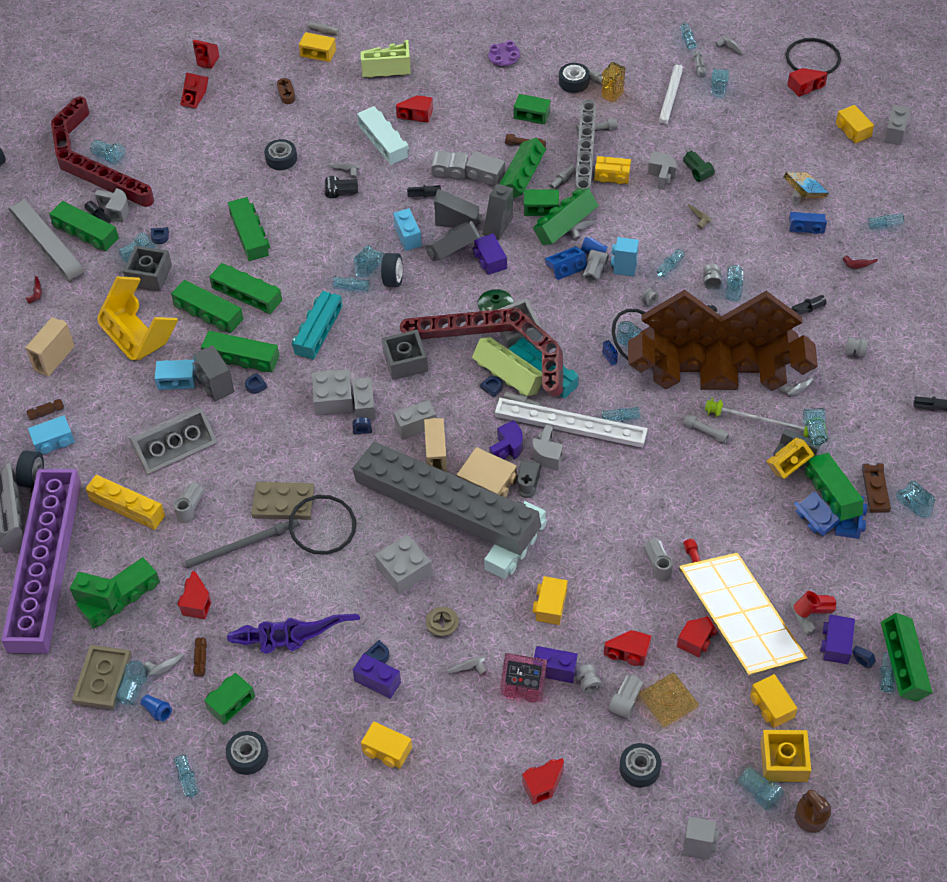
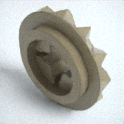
M437 607L428 613L426 626L428 632H432L434 636L444 637L445 635H452L457 630L459 619L454 610L448 607ZM441 617L446 622L443 628L440 626Z

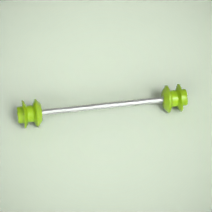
M713 397L711 401L707 400L705 406L708 416L712 412L715 413L717 418L724 411L804 431L803 436L806 438L808 436L813 437V441H815V438H820L822 427H818L819 423L814 426L811 425V421L807 422L805 427L723 408L722 399L715 402Z

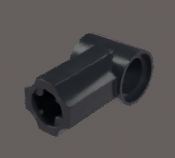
M328 176L325 179V196L331 199L339 197L340 194H358V179L339 180L336 176Z

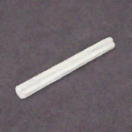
M682 65L674 66L659 117L661 124L668 123L683 71Z

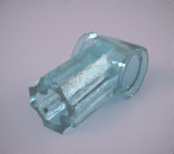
M95 139L91 143V153L105 158L112 165H116L126 154L125 148L119 143L111 145Z
M140 233L135 237L134 242L122 247L118 252L122 260L127 263L135 245L155 249L156 245L146 233Z
M732 265L727 269L725 296L730 301H738L741 299L743 290V268L739 265Z
M804 409L803 423L808 428L810 443L822 445L828 440L825 426V409Z
M138 660L130 661L126 665V674L116 695V700L126 705H134L142 684L148 679L144 665ZM140 671L139 674L133 675L134 672Z
M752 766L747 767L738 778V782L755 796L757 803L765 810H770L784 796L783 789L776 782L768 781Z

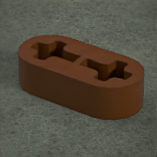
M288 78L279 79L277 81V90L282 103L292 104L296 99L291 81Z

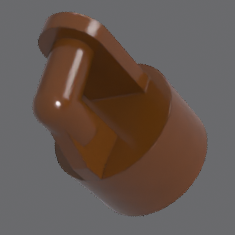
M812 789L803 794L795 810V820L798 826L804 831L811 833L823 830L831 815V805Z

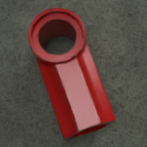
M806 591L794 604V610L799 616L804 618L810 614H832L836 610L837 602L834 596L817 595L813 591Z

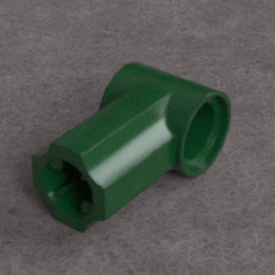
M691 150L683 157V162L690 168L697 182L714 176L715 170L710 162L705 163L696 152Z

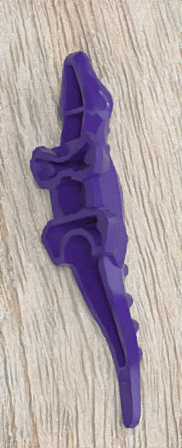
M338 614L313 622H305L293 618L273 623L263 621L259 624L258 628L244 625L228 633L227 641L242 645L260 643V650L265 654L271 653L276 647L283 646L294 651L300 648L306 640L323 633L330 627L345 621L360 620V616L358 614Z

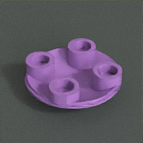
M509 40L505 43L492 44L488 57L495 65L508 66L519 59L520 50L513 41Z

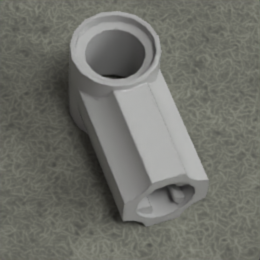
M595 250L590 251L587 267L583 274V279L587 283H598L602 270L607 266L609 254Z
M192 482L188 484L182 496L174 501L176 517L181 523H187L193 519V511L204 494V488L198 483Z
M649 540L644 545V550L652 565L654 577L659 581H666L672 574V559L667 556L660 540Z
M626 675L618 693L614 694L608 711L629 719L643 682L634 675Z

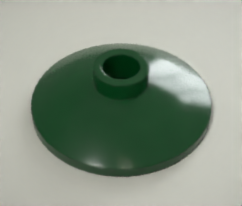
M492 289L484 292L479 297L478 307L480 311L497 310L513 304L514 300L508 292Z

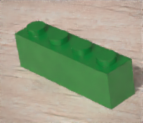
M537 137L521 143L500 182L501 185L513 188V198L523 195L524 189H526L546 151V148Z
M589 188L574 190L571 197H567L560 202V206L552 208L547 216L537 220V224L532 228L542 245L553 244L599 206Z
M248 197L228 202L232 221L248 261L269 256L268 249H270L268 238L264 239L265 231L263 226H259L261 223L258 214H254L256 213L254 204L249 202Z
M64 201L60 202L49 213L51 224L56 229L60 228L68 235H74L82 242L92 244L96 249L100 248L107 251L119 239L115 226Z
M221 263L209 276L213 289L268 314H271L282 301L281 289L277 286L270 285L262 279L252 277L248 273L241 272L230 265Z
M183 280L171 293L173 304L176 308L183 309L190 315L197 316L204 322L217 326L221 331L225 330L232 333L244 319L241 307L186 280Z
M208 331L201 345V350L213 345L227 365L233 364L242 368L257 369L260 372L272 373L279 359L278 345L214 331Z
M825 453L810 458L807 461V467H805V474L807 478L812 480L815 489L819 490L822 494L823 500L829 504L832 513L836 514L840 521L863 515V498L831 455Z
M144 557L111 578V580L117 582L121 593L113 611L81 602L75 603L80 615L92 629L103 625L111 616L120 613L124 607L131 602H136L141 595L148 590H153L160 583L157 572Z
M894 613L880 623L899 696L917 702L932 694V688L913 619L899 613Z

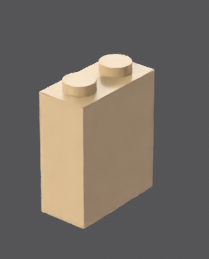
M52 317L25 348L33 370L49 377L75 346L68 324L63 320Z
M444 418L424 419L427 464L447 472Z
M476 447L458 472L457 477L506 498L509 491L508 488L511 484L514 485L518 479L517 465Z

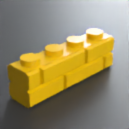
M95 475L86 487L90 501L142 525H147V527L153 530L157 528L165 517L161 503L99 475Z

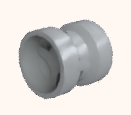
M709 264L703 268L704 286L706 288L716 289L722 285L720 266Z
M848 337L845 355L856 354L858 357L864 358L868 340H856L854 337Z
M591 664L584 665L575 672L577 680L581 682L580 687L584 694L595 692L602 687L600 679L596 677V669Z

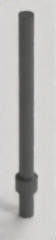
M297 518L293 519L292 528L300 526ZM289 521L283 524L282 522L277 523L270 529L186 560L185 564L187 568H190L276 534L278 536L286 533L285 531L289 530Z

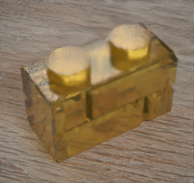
M611 62L608 68L602 72V98L616 102L624 93L626 70L624 66Z

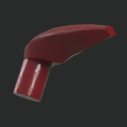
M847 255L843 257V262L846 263V266L853 269L867 267L878 261V259L852 260Z
M37 276L34 279L33 294L26 297L28 304L39 300L42 296L41 284Z

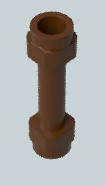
M506 134L505 144L510 146L514 144L521 145L522 142L530 139L515 137V134ZM538 138L543 146L546 147V140Z

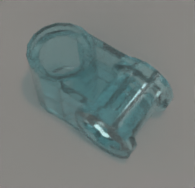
M713 68L711 94L716 98L724 97L726 94L729 78L728 69Z
M370 245L365 246L354 258L355 275L359 278L367 277L382 263L384 253L381 251L377 252Z
M622 321L617 327V341L628 348V340L639 335L642 329L629 321Z
M909 481L907 487L896 492L898 501L919 517L927 518L932 514L935 497L917 482Z

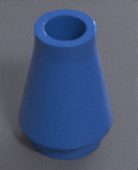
M585 237L581 246V250L588 254L591 250L606 253L608 246L603 245L592 237Z
M149 694L141 699V705L145 707L156 721H165L170 717L172 708L168 702L152 697Z

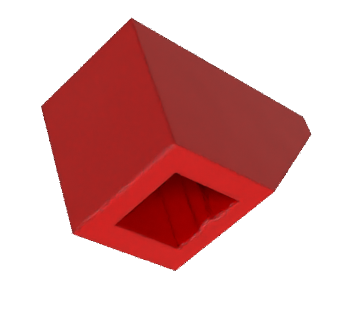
M193 40L197 66L212 69L220 57L218 46L208 42Z
M801 68L789 73L787 86L800 97L826 85L827 73Z
M186 72L180 105L197 108L206 93L209 77Z
M416 95L396 104L397 118L429 123L433 111V97Z
M192 571L190 578H187L185 581V591L179 597L178 607H180L183 616L206 620L212 603L211 598L198 574Z
M712 616L687 621L678 637L677 647L697 657H700L703 651L707 652L711 644V636H716L719 631V627Z
M630 630L606 641L604 655L612 660L626 661L633 666H644L652 635Z
M563 758L549 760L543 766L538 768L531 767L522 773V783L532 805L553 797L564 771Z

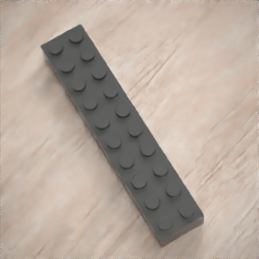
M375 441L352 468L357 483L520 556L541 528L538 511Z

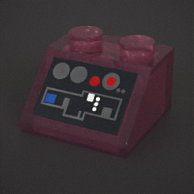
M505 653L500 685L501 695L510 699L522 698L532 703L542 702L547 681V660Z

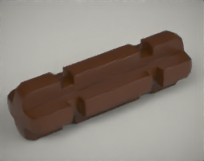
M57 399L53 401L54 403L48 402L37 406V409L27 410L26 413L29 420L32 421L37 419V416L43 417L54 413L56 409L57 411L64 409L62 400Z
M204 637L195 639L193 673L196 677H203L205 675V649L207 641Z

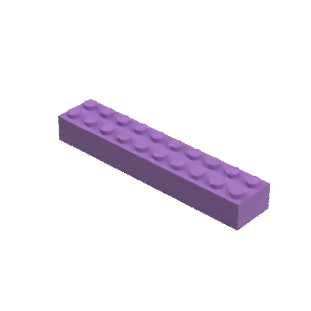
M76 469L37 470L1 640L7 653H49L81 487V480Z

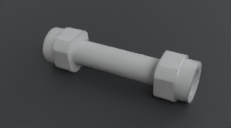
M607 119V122L595 124V130L609 129L611 131L618 127L616 119ZM580 124L576 125L578 135Z
M687 414L683 421V425L687 428L692 429L694 427L716 437L715 441L725 444L729 437V433L721 428L716 430L697 421V417Z

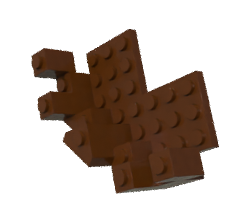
M684 289L642 314V322L649 327L642 330L639 335L628 340V365L640 373L653 367L654 382L664 389H668L680 382V372H699L700 390H738V373H760V383L773 391L787 384V364L790 363L791 367L802 375L818 367L815 343L805 335L799 337L798 333L792 330V328L802 323V317L767 290L721 316Z

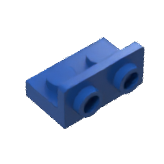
M790 212L789 231L825 234L827 225L825 214Z
M576 246L545 258L546 265L554 270L557 280L585 270L587 267L585 252Z
M815 491L801 503L797 501L793 503L797 507L795 512L802 519L806 517L810 522L807 526L814 534L819 532L824 536L841 522Z
M863 503V515L866 516L867 504ZM863 515L839 522L835 527V536L859 539L861 532H865L866 520H863Z

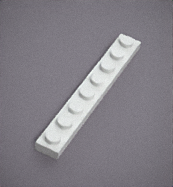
M499 398L495 410V417L541 427L550 425L556 430L641 448L644 447L648 428Z

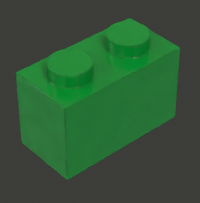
M519 94L513 107V119L545 125L550 114L551 100Z
M524 189V216H547L552 208L559 206V190Z
M78 571L70 586V591L75 601L112 611L121 594L116 581Z
M235 672L231 677H227L216 690L211 691L204 702L207 710L225 725L255 698L253 687Z

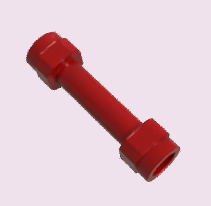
M692 538L685 540L683 545L686 554H690L693 563L700 562L701 560L697 553L698 545Z

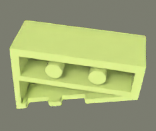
M405 40L404 44L397 46L394 43L389 44V48L385 49L377 47L361 51L362 77L372 78L374 76L387 77L390 75L411 74L408 40Z

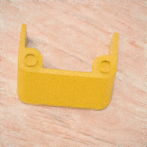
M116 276L99 311L98 324L130 360H141L166 345L178 319L154 317L149 328H147L136 316L139 301L134 293L141 279Z

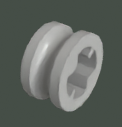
M649 288L643 293L641 301L650 307L657 301L659 294L654 292L652 288Z

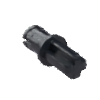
M424 184L421 187H408L407 195L408 197L424 196V198L426 196H436L437 190H441V185L426 186Z
M88 201L85 204L84 208L91 215L111 223L109 217L104 213V209L98 207L93 201Z
M819 295L812 299H805L804 302L792 306L791 309L798 315L806 312L811 313L814 309L825 306L827 301L824 295Z
M935 396L932 398L914 397L913 405L915 408L947 411V399H939Z

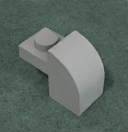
M653 151L649 162L648 175L659 176L658 189L665 190L666 184H670V180L675 179L676 162L668 154Z
M117 188L114 193L97 190L95 196L98 206L105 207L109 219L125 222L130 212L126 194Z
M545 425L544 431H540L538 439L533 438V457L536 462H541V466L559 470L563 457V444L551 442L553 426Z

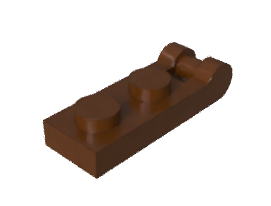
M862 464L870 513L890 512L891 507L884 475V464ZM870 473H876L877 476H871Z

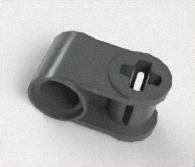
M521 460L518 492L522 497L530 498L535 495L537 482L540 477L541 462Z

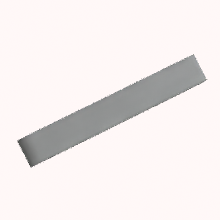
M584 100L581 103L575 190L578 188H589L591 191L596 103L593 100Z
M22 200L9 207L12 217L67 281L84 273L78 260L26 200Z

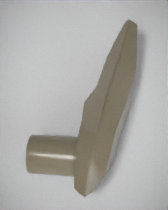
M688 204L689 208L700 219L697 224L698 228L703 229L707 223L711 222V218L706 213Z

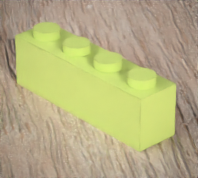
M480 338L472 356L478 365L489 369L491 374L505 380L507 385L515 387L522 395L530 396L538 393L542 385V372L493 338Z

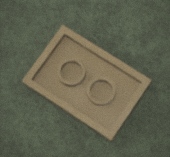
M256 482L251 513L252 518L289 519L297 504L305 498L314 496V483ZM313 500L302 505L297 510L293 519L311 520Z
M90 645L72 697L73 704L114 710L130 662L131 651Z

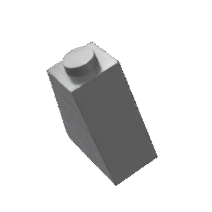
M497 183L489 196L483 235L487 236L494 233L496 239L499 240L513 218V188Z
M437 190L434 200L435 226L454 228L457 225L471 221L476 229L478 224L481 225L482 214H479V206L443 190Z
M471 221L457 225L425 247L428 256L433 261H437L481 236Z

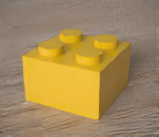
M763 730L760 741L763 781L808 782L811 774V762L807 730Z

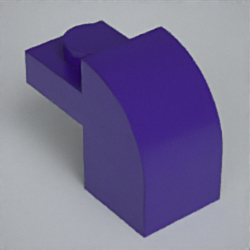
M512 420L497 428V439L499 442L489 447V453L501 459H506L508 455H511L515 460L523 449L522 431L516 422Z

